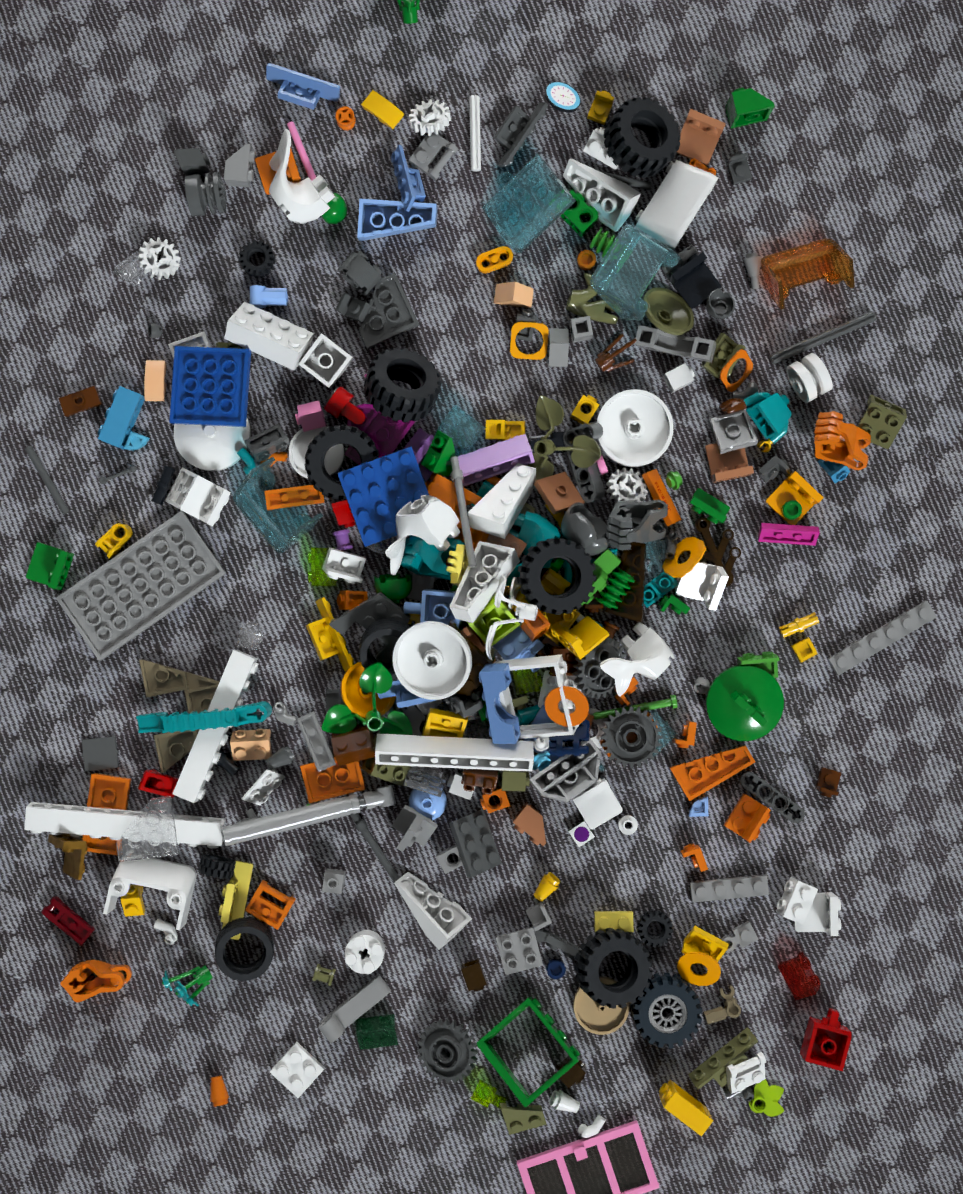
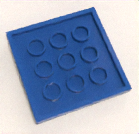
M175 346L169 423L246 427L251 350Z
M412 446L337 473L365 547L397 536L395 521L397 512L410 501L413 503L421 499L422 495H429Z

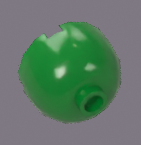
M396 573V575H379V578L375 576V591L377 594L383 593L395 604H399L401 599H405L410 595L412 575L406 574V577H401L400 573Z

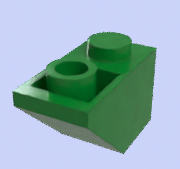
M437 430L421 465L433 473L449 477L452 471L450 458L456 456L452 438Z

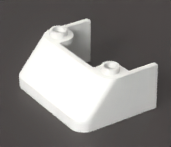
M128 853L121 858L110 882L103 914L107 915L115 909L117 898L128 893L130 884L140 885L168 892L167 904L172 909L180 910L176 930H180L187 922L197 877L196 870L190 865Z

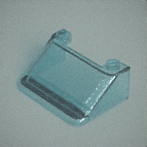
M625 225L593 273L590 280L591 287L622 319L642 320L648 309L647 302L641 298L662 263L666 267H674L681 258L674 250L634 225Z

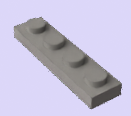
M766 874L689 882L692 903L769 895Z

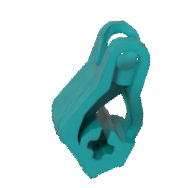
M409 535L410 538H407L405 541L406 547L400 566L418 575L451 581V573L446 571V560L450 556L449 551H456L457 544L465 545V543L461 540L447 537L446 539L450 546L445 551H439L435 545H429L422 538Z

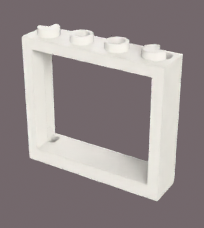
M562 654L502 660L493 663H509L510 671L554 666L558 686L561 687L559 691L568 727L557 723L520 725L521 736L519 739L574 735L579 725L572 726L569 714L575 711V704L571 700L565 699L563 686L571 687V682L567 679V664L563 661ZM508 686L506 690L500 692V702L508 713L516 716Z

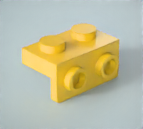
M694 926L684 939L681 952L683 954L689 952L705 953L718 962L728 950L729 944Z

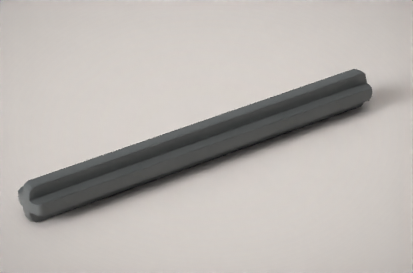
M873 311L772 353L769 359L772 364L781 362L876 321V315Z

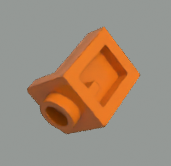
M340 591L337 596L339 610H352L359 606L360 603L368 599V591Z
M632 677L630 685L624 694L630 695L637 689L638 681L635 677ZM618 694L614 696L621 705H630L624 694L620 697Z
M686 720V725L683 724L682 727L684 739L673 738L672 742L676 743L677 747L688 748L689 745L694 746L697 723Z
M689 844L683 847L684 850L680 851L683 858L694 855L691 857L694 867H698L701 872L708 870L699 845Z

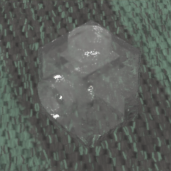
M247 621L246 624L241 623L236 646L258 650V645L262 643L264 638L262 627H257L258 623Z

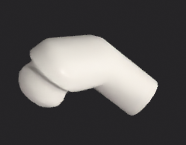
M549 737L537 738L533 744L534 748L537 751L547 750L549 748Z
M157 919L154 928L164 931L166 944H174L178 938L174 925Z

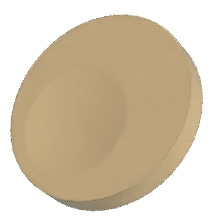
M599 977L600 981L606 985L617 982L608 977ZM581 987L575 993L573 1000L575 1017L579 1024L591 1033L605 1035L615 1032L625 1023L629 1014V1002L626 1003L627 1006L624 1008L616 1005V1008L613 1009L599 1005Z

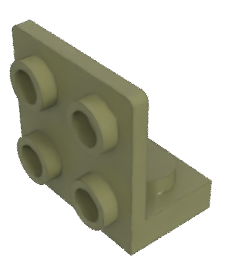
M870 394L867 400L868 408L857 427L871 435V443L889 449L907 418L906 409Z
M376 733V736H375V738H374L375 748H376L377 733ZM375 757L365 759L361 769L371 776L402 786L411 766L375 764Z

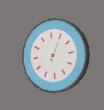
M551 82L545 89L544 95L547 102L561 112H574L581 104L578 92L566 83Z

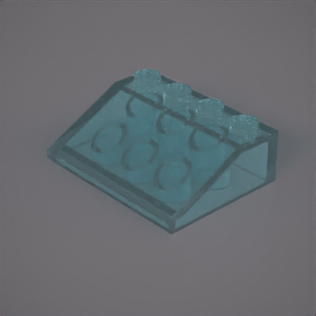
M537 154L482 209L506 244L520 254L576 200L541 156Z

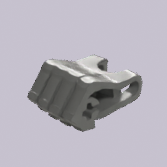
M662 500L647 502L617 501L608 519L607 538L610 540L609 546L620 551L630 550L632 542L646 543L664 538L666 536V527L658 520L667 516L668 505Z

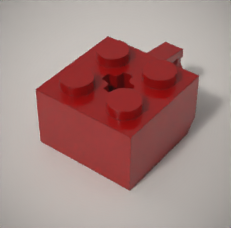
M829 1008L826 1018L823 1017L822 1020L809 1017L800 1055L806 1062L843 1071L852 1032L847 1027L840 1025L838 1021L839 1012L837 1010Z

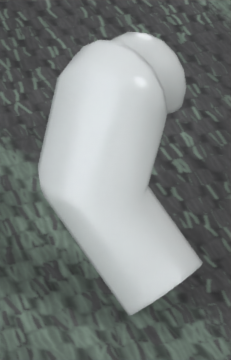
M597 1115L592 1125L581 1124L578 1128V1133L583 1138L597 1135L606 1119L601 1115Z

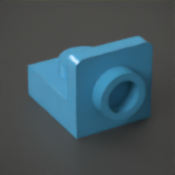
M821 459L817 461L835 484L838 481L844 480L850 473L848 467L843 464Z

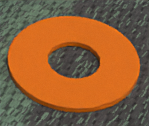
M563 686L565 699H569L575 704V711L569 714L572 726L579 725L588 715V700L578 689ZM557 687L548 693L545 699V710L552 721L568 727L565 713L560 711L558 703L562 699L559 691L561 687Z

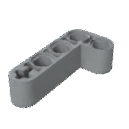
M380 975L375 976L325 1016L319 1024V1030L330 1043H333L344 1033L345 1028L387 996L391 991L390 987Z

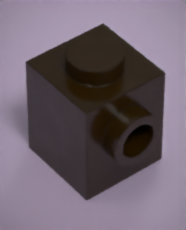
M569 1056L555 1067V1073L571 1060ZM582 1059L560 1077L568 1089L574 1083H580L585 1077L586 1071L584 1066L586 1064Z

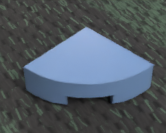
M704 796L695 800L689 809L688 816H709L708 797Z

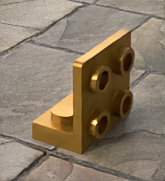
M49 834L48 842L55 845V848H61L65 852L63 872L76 880H82V874L85 872L84 857L87 853L86 841L70 836V834Z

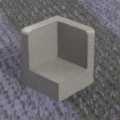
M543 901L525 910L534 931L552 923Z

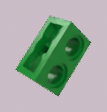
M571 190L556 204L555 212L582 238L597 223L599 216L593 206H588L584 202L585 199L579 192L575 193ZM572 202L576 205V208L569 209L566 204ZM587 216L590 221L584 223L580 220V217Z

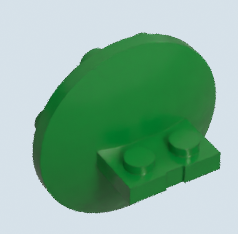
M738 665L723 671L714 679L706 696V710L713 726L722 735L737 741H752L767 735L778 724L784 708V697L779 683L770 673L753 665Z

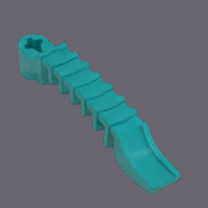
M261 701L236 706L231 710L229 708H224L222 711L214 709L211 712L203 710L200 713L193 711L190 714L186 711L181 714L174 712L168 715V712L138 715L136 719L138 720V733H174L175 731L217 729L218 727L227 728L228 726L238 727L244 724L263 722L271 715L272 707L268 702Z

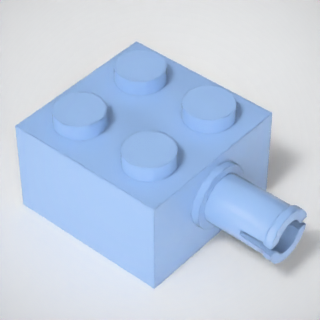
M426 589L422 590L421 603L408 601L404 603V614H420V623L436 621L448 625L449 621L452 620L460 631L463 630L464 621L455 619L449 607L456 591Z
M521 625L493 645L504 660L535 657L534 655L545 646L539 638L532 642L522 630ZM533 668L531 671L536 672L540 668Z

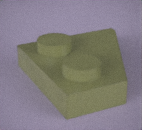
M500 1103L509 1135L547 1125L541 1105H530L525 1108L522 1104H517V1107H507L506 1103Z

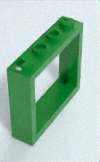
M532 997L527 998L477 1042L478 1048L525 1108L581 1060L579 1057L580 1052L574 1045L570 1046L566 1041L568 1038L561 1029H556L553 1025L555 1023L553 1018L548 1013L545 1015L541 1010L543 1007L541 1003ZM529 1006L571 1058L565 1066L531 1095H529L489 1043L494 1036Z

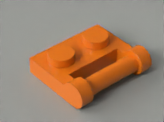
M262 880L245 911L278 930L296 898L285 895L268 885L267 881ZM264 891L285 903L284 909L261 896L262 892Z

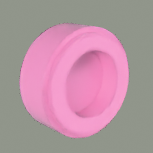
M601 455L597 465L600 473L604 475L608 473V470Z

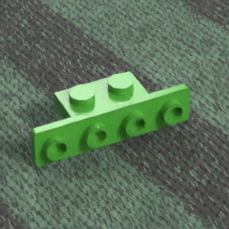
M606 549L592 563L595 564L596 570H593V575H597L596 581L592 583L595 589L593 593L589 592L588 596L590 599L587 603L583 602L582 605L584 603L586 605L589 604L594 598L593 594L597 590L601 592L606 587L608 575L621 563V560L609 549Z

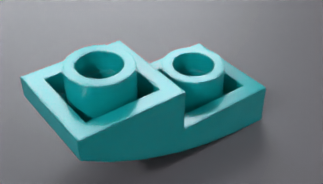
M663 571L644 586V605L648 608L663 597V595L678 585L677 579Z

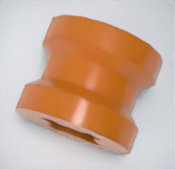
M340 107L335 116L337 124L342 130H351L356 123L354 112L349 107Z

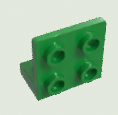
M37 542L26 578L48 585V587L63 590L74 553Z

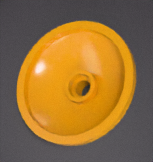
M358 662L345 672L340 690L342 700L351 712L365 718L367 712L373 709L372 692L363 694L360 688L359 679L365 669L361 662ZM375 693L376 709L380 712L381 716L390 710L396 696L379 699L378 694Z

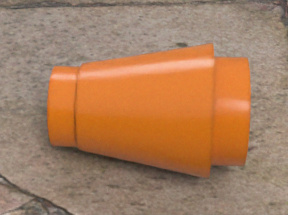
M222 1075L210 1078V1102H212L213 1107L227 1104L229 1095Z

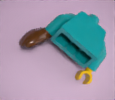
M757 392L744 400L733 398L719 405L720 410L726 411L728 414L746 409V412L765 439H768L767 441L761 440L758 442L757 447H761L764 443L766 445L765 449L761 452H769L771 444H775L787 433L788 420L792 415L787 407L790 402L789 398L786 395L780 396L778 393L771 395L768 392Z

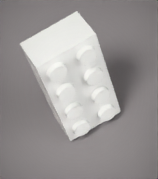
M244 302L229 318L224 339L243 348L250 349L252 352L291 370H295L310 349L314 333Z

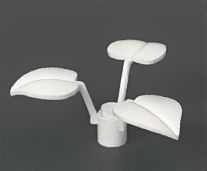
M502 574L495 594V607H500L501 600L509 603V609H512L513 605L517 606L515 615L519 616V618L496 621L490 626L485 644L486 653L490 660H492L491 647L497 626L514 622L523 623L524 619L535 621L538 612L537 605L515 600L520 590L519 588H521L517 577H514L512 580L509 599L505 598L503 594L507 580L506 574Z

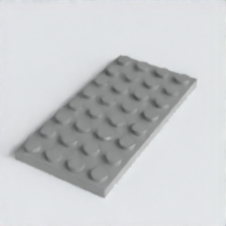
M181 510L56 597V600L97 659L102 661L224 576L226 571L185 512Z

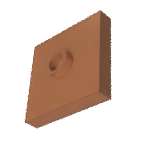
M566 472L536 480L534 486L553 515L567 511L576 502L585 503Z

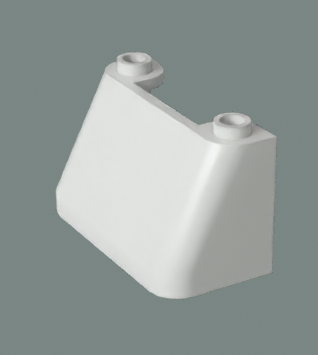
M676 160L675 163L670 162L665 171L668 174L644 211L641 209L635 218L638 221L635 226L637 229L673 251L719 178L710 172Z

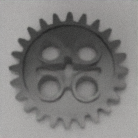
M608 637L581 660L575 657L578 664L573 665V667L577 671L572 674L577 676L574 682L578 684L577 688L583 694L599 699L600 697L606 698V694L612 695V689L616 690L615 679L601 669L600 663L609 658L624 659L627 653L622 652L624 647L620 646V642Z

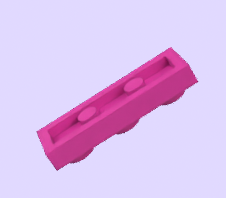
M761 523L758 542L815 546L820 531L819 527Z

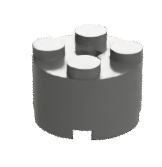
M358 251V253L352 252L337 270L338 272L343 271L342 277L357 291L362 289L364 291L362 294L366 296L381 280L380 274L382 271L375 264L371 265L366 261L368 259L367 256L361 251Z

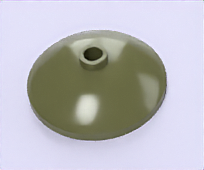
M656 287L648 290L642 299L644 313L656 328L671 335H683L691 330L694 325L693 312L678 294L665 288Z

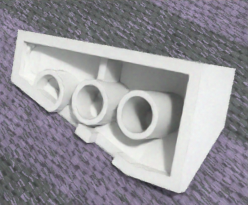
M569 159L563 177L575 192H579L584 197L586 204L593 206L597 210L599 221L615 232L620 229L634 211L641 195L640 192L626 183L574 159Z

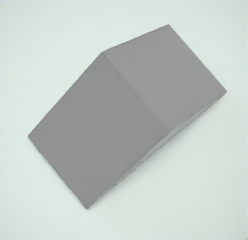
M549 328L548 367H568L569 331L568 329Z

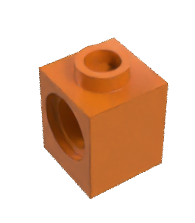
M539 609L535 621L524 619V622L521 624L522 630L532 642L548 632L550 627L549 621Z
M502 786L493 789L491 795L482 793L483 798L480 799L483 810L487 809L488 814L510 806L506 791H502ZM496 795L500 798L497 805L489 803L491 796Z

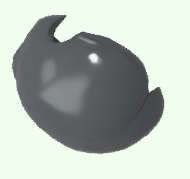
M576 502L572 504L564 514L561 522L563 538L581 545L585 548L584 552L590 555H597L608 548L610 540L605 538L608 531L605 522L594 516L582 503Z

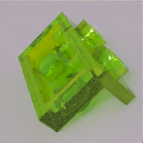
M311 547V552H308V563H311V571H308V582H311L312 586H337V580L327 577V574L322 569L329 548Z
M531 669L512 670L516 695L540 691L539 687H542L541 675L537 676V671L532 672Z

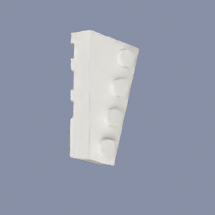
M482 541L478 542L474 551L476 566H467L449 606L455 619L471 623L477 619L495 595L502 574H506L507 579L520 562L515 548Z

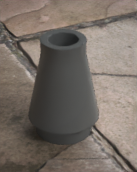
M289 746L280 748L265 761L269 769L272 770L291 764L295 757Z

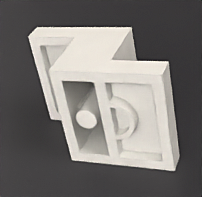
M182 467L165 501L213 527L220 517L223 506L227 504L231 492Z

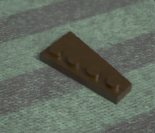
M632 542L630 550H623L621 563L618 568L631 575L635 582H628L631 586L630 589L624 588L627 593L626 596L619 595L623 601L615 602L618 605V609L606 607V613L643 623L645 543Z

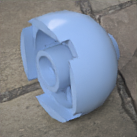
M432 782L419 784L412 790L409 797V807L414 808L432 821L444 813L447 805V796L444 790L438 784Z

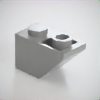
M246 143L226 160L224 181L227 186L250 188V181L253 182L254 180L252 163H255L256 152L253 151L251 144Z

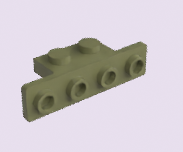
M748 1027L689 1073L688 1076L695 1087L700 1089L713 1078L721 1087H724L727 1084L726 1067L748 1060L744 1053L758 1042L757 1038Z

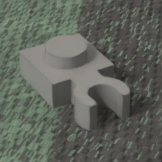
M749 921L732 929L734 935H726L721 939L725 942L731 941V945L728 946V952L733 951L737 944L744 948L759 940Z

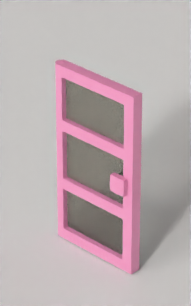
M637 1120L517 1161L527 1194H644L660 1188Z

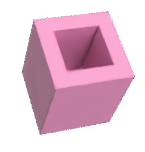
M319 400L297 406L298 414H295L298 425H302L304 432L326 426Z

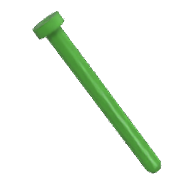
M670 695V699L632 705L634 711L637 707H640V712L672 706V709L678 708L675 695ZM622 707L593 713L594 719L609 718L608 715L614 717V710L621 713Z

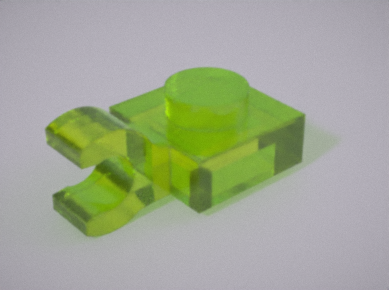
M479 1080L470 1098L486 1108L491 1103L501 1109L500 1103H506V1098L495 1094L497 1088L482 1080Z

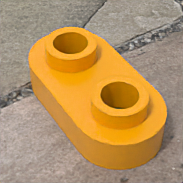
M501 246L480 254L476 259L477 269L481 273L486 274L509 266L513 260L512 250L506 246ZM505 255L507 259L501 260L500 256ZM484 261L489 263L487 267L482 265Z

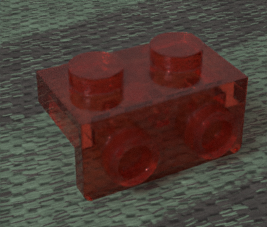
M800 952L796 958L778 964V968L795 1000L817 993L820 988V979L812 970L811 962L803 952Z

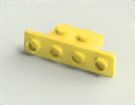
M236 861L233 878L223 887L222 896L225 899L224 904H221L219 908L220 922H223L222 928L232 920L243 918L245 915L253 870L252 863ZM241 933L233 936L231 939L239 940Z

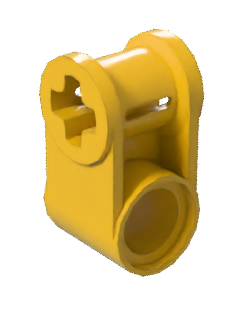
M115 524L106 534L98 539L95 546L97 548L100 547L107 554V557L111 559L132 537V529L126 524ZM121 527L125 530L123 537L118 535V530Z

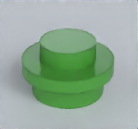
M677 471L667 473L666 483L668 487L673 490L679 489V486L683 484L681 475Z

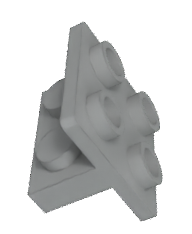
M404 805L392 825L393 828L404 834L397 849L403 852L407 846L411 847L414 841L425 846L438 824L430 818L423 816L414 808Z
M533 927L496 937L506 975L543 965Z

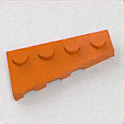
M742 745L669 767L688 801H691L755 763V760L746 745Z

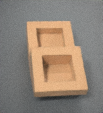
M146 360L145 401H165V360Z

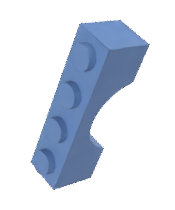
M509 663L486 664L479 673V681L483 685L482 698L486 702L487 707L485 713L490 724L489 735L492 737L493 744H516L521 736L518 717L508 713L500 702V692L506 690L512 681Z

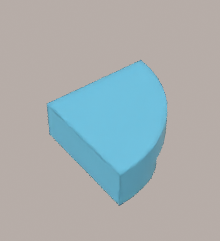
M130 431L124 449L138 450L144 447L150 438Z

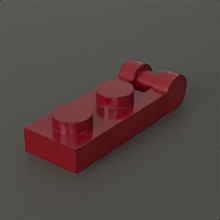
M53 896L50 899V904L41 911L46 918L81 946L96 930L65 905L57 896ZM56 908L60 911L57 915L54 913Z

